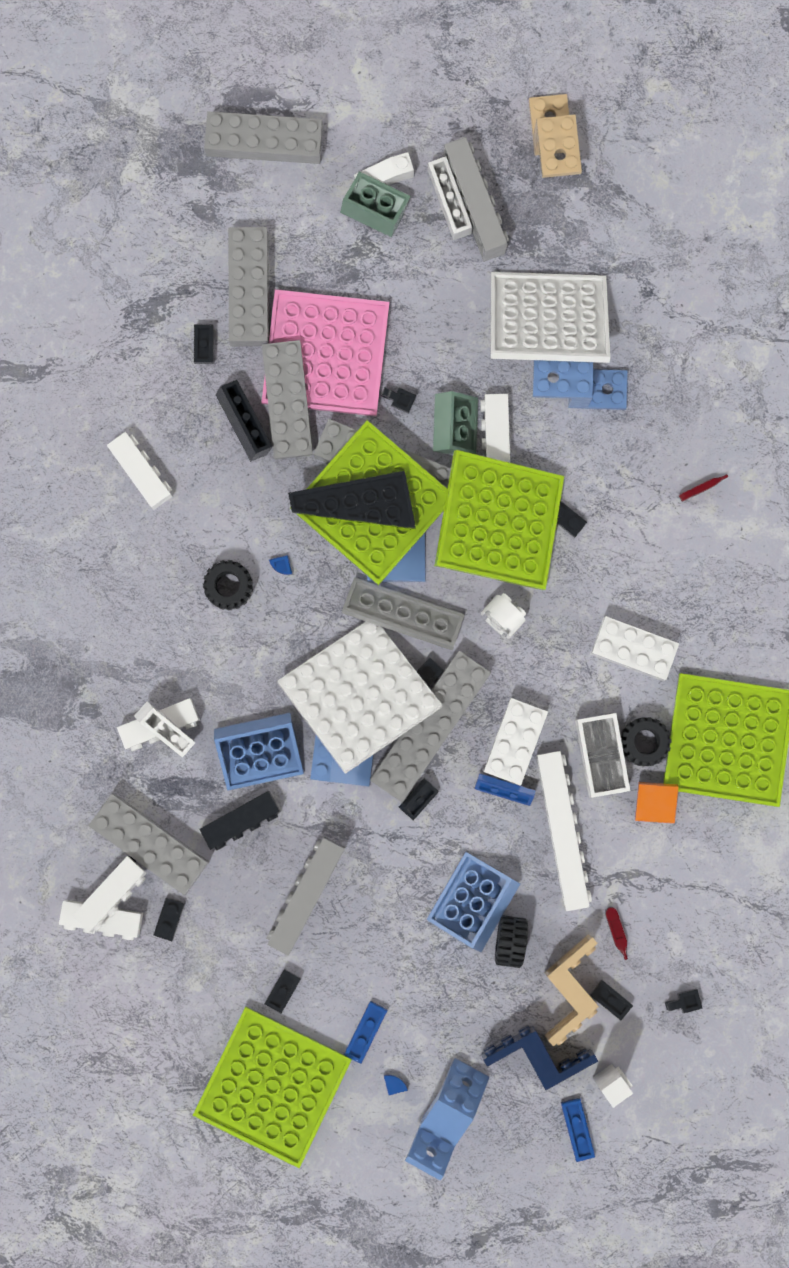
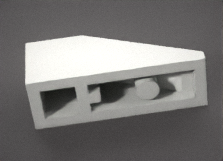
M408 152L390 157L361 171L387 185L414 178V169Z
M148 701L134 715L139 723L182 758L195 744L188 735Z

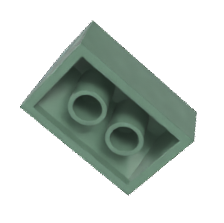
M359 171L343 198L340 213L392 237L402 219L411 196Z
M453 391L435 394L434 452L454 454L455 450L476 454L477 397Z

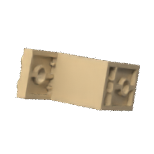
M567 94L529 98L535 156L540 155L542 178L581 174L582 168L576 115H569ZM550 111L555 114V117H545L544 114ZM564 153L565 158L558 160L554 154Z
M589 934L544 972L574 1008L571 1013L545 1034L553 1046L556 1044L558 1046L567 1039L566 1035L571 1031L576 1032L582 1026L581 1022L584 1019H590L598 1012L596 1009L599 1006L568 971L570 967L572 969L577 967L581 963L580 958L585 954L589 956L596 950L595 946L598 943Z

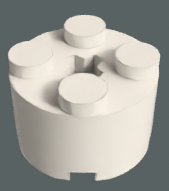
M503 593L501 596L496 595L481 611V615L485 614L487 616L485 621L500 635L506 633L507 636L505 638L510 639L525 622L524 616L526 612L519 606L516 608L511 603L510 597Z

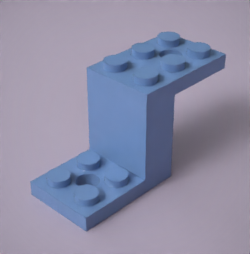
M534 360L533 397L568 399V408L626 410L627 370L593 369V362ZM550 373H555L558 375L559 380L551 383L547 376ZM610 385L613 392L608 395L604 394L602 387Z
M455 1058L440 1092L421 1120L405 1161L441 1181L456 1144L474 1120L490 1077ZM462 1081L467 1082L469 1086H465ZM427 1151H430L434 1157L429 1156Z

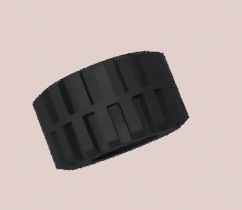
M222 560L218 564L214 563L213 567L207 570L208 573L204 575L203 588L205 596L214 606L222 610L239 609L252 596L253 580L248 570L238 562ZM232 574L238 578L240 586L234 595L226 597L218 592L217 583L222 576Z
M651 717L635 719L628 723L621 732L622 736L620 737L624 757H627L628 761L634 763V765L654 766L662 762L668 756L667 753L670 752V743H672L669 737L670 732L657 719H652ZM643 730L652 732L656 738L655 749L647 754L639 752L634 743L637 733Z
M502 915L500 918L495 946L496 965L521 968L523 965L528 938V921L526 918Z

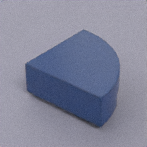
M288 555L269 560L273 569L278 573L292 575Z
M384 1075L389 1096L408 1091L405 1082L394 1075Z

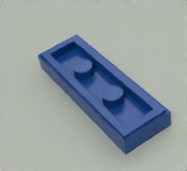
M480 773L474 788L475 790L531 806L536 790Z
M372 1001L369 1002L344 1053L345 1056L362 1064L388 1011L386 1008Z
M580 1098L560 1102L576 1162L595 1158Z

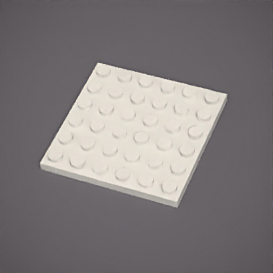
M491 272V359L610 363L606 276Z
M367 621L277 681L278 685L345 774L442 708L440 701L384 629Z

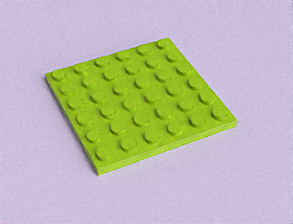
M367 420L307 489L405 471L416 529L302 514L296 515L379 586L444 512L447 488Z
M455 450L434 566L534 589L546 590L564 476Z
M679 673L670 730L672 743H670V752L667 753L663 783L678 784V792L780 807L789 745V690Z
M246 1006L192 1116L300 1168L352 1059Z

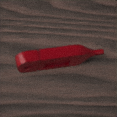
M728 475L710 479L680 494L679 497L682 502L716 486L722 480L728 478Z
M609 907L605 910V916L614 944L623 954L624 960H627V939L618 912L615 908Z

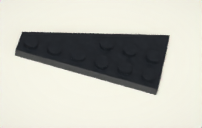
M405 471L288 493L291 511L295 514L416 529Z

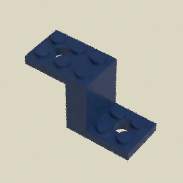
M529 1025L519 1029V1033L513 1037L512 1035L501 1039L502 1043L497 1046L492 1044L483 1049L484 1053L481 1054L483 1061L488 1067L523 1048L545 1091L598 1062L593 1051L584 1048L576 1053V1057L572 1059L566 1058L558 1063V1067H555L534 1026L529 1027Z

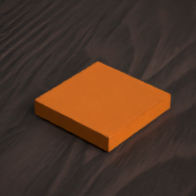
M638 782L635 821L675 824L678 784Z

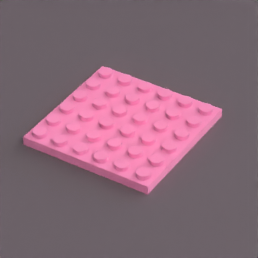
M275 290L268 344L300 340L308 409L377 417L389 302ZM264 377L261 403L268 405L266 379Z

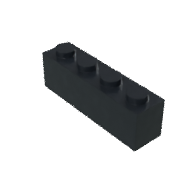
M238 380L220 386L216 397L250 462L266 456L271 450L272 445Z
M267 791L199 830L209 849L215 848L218 851L227 846L225 842L231 838L233 841H236L244 836L242 832L248 829L252 832L261 827L260 822L266 819L268 822L276 819L280 809L271 792Z

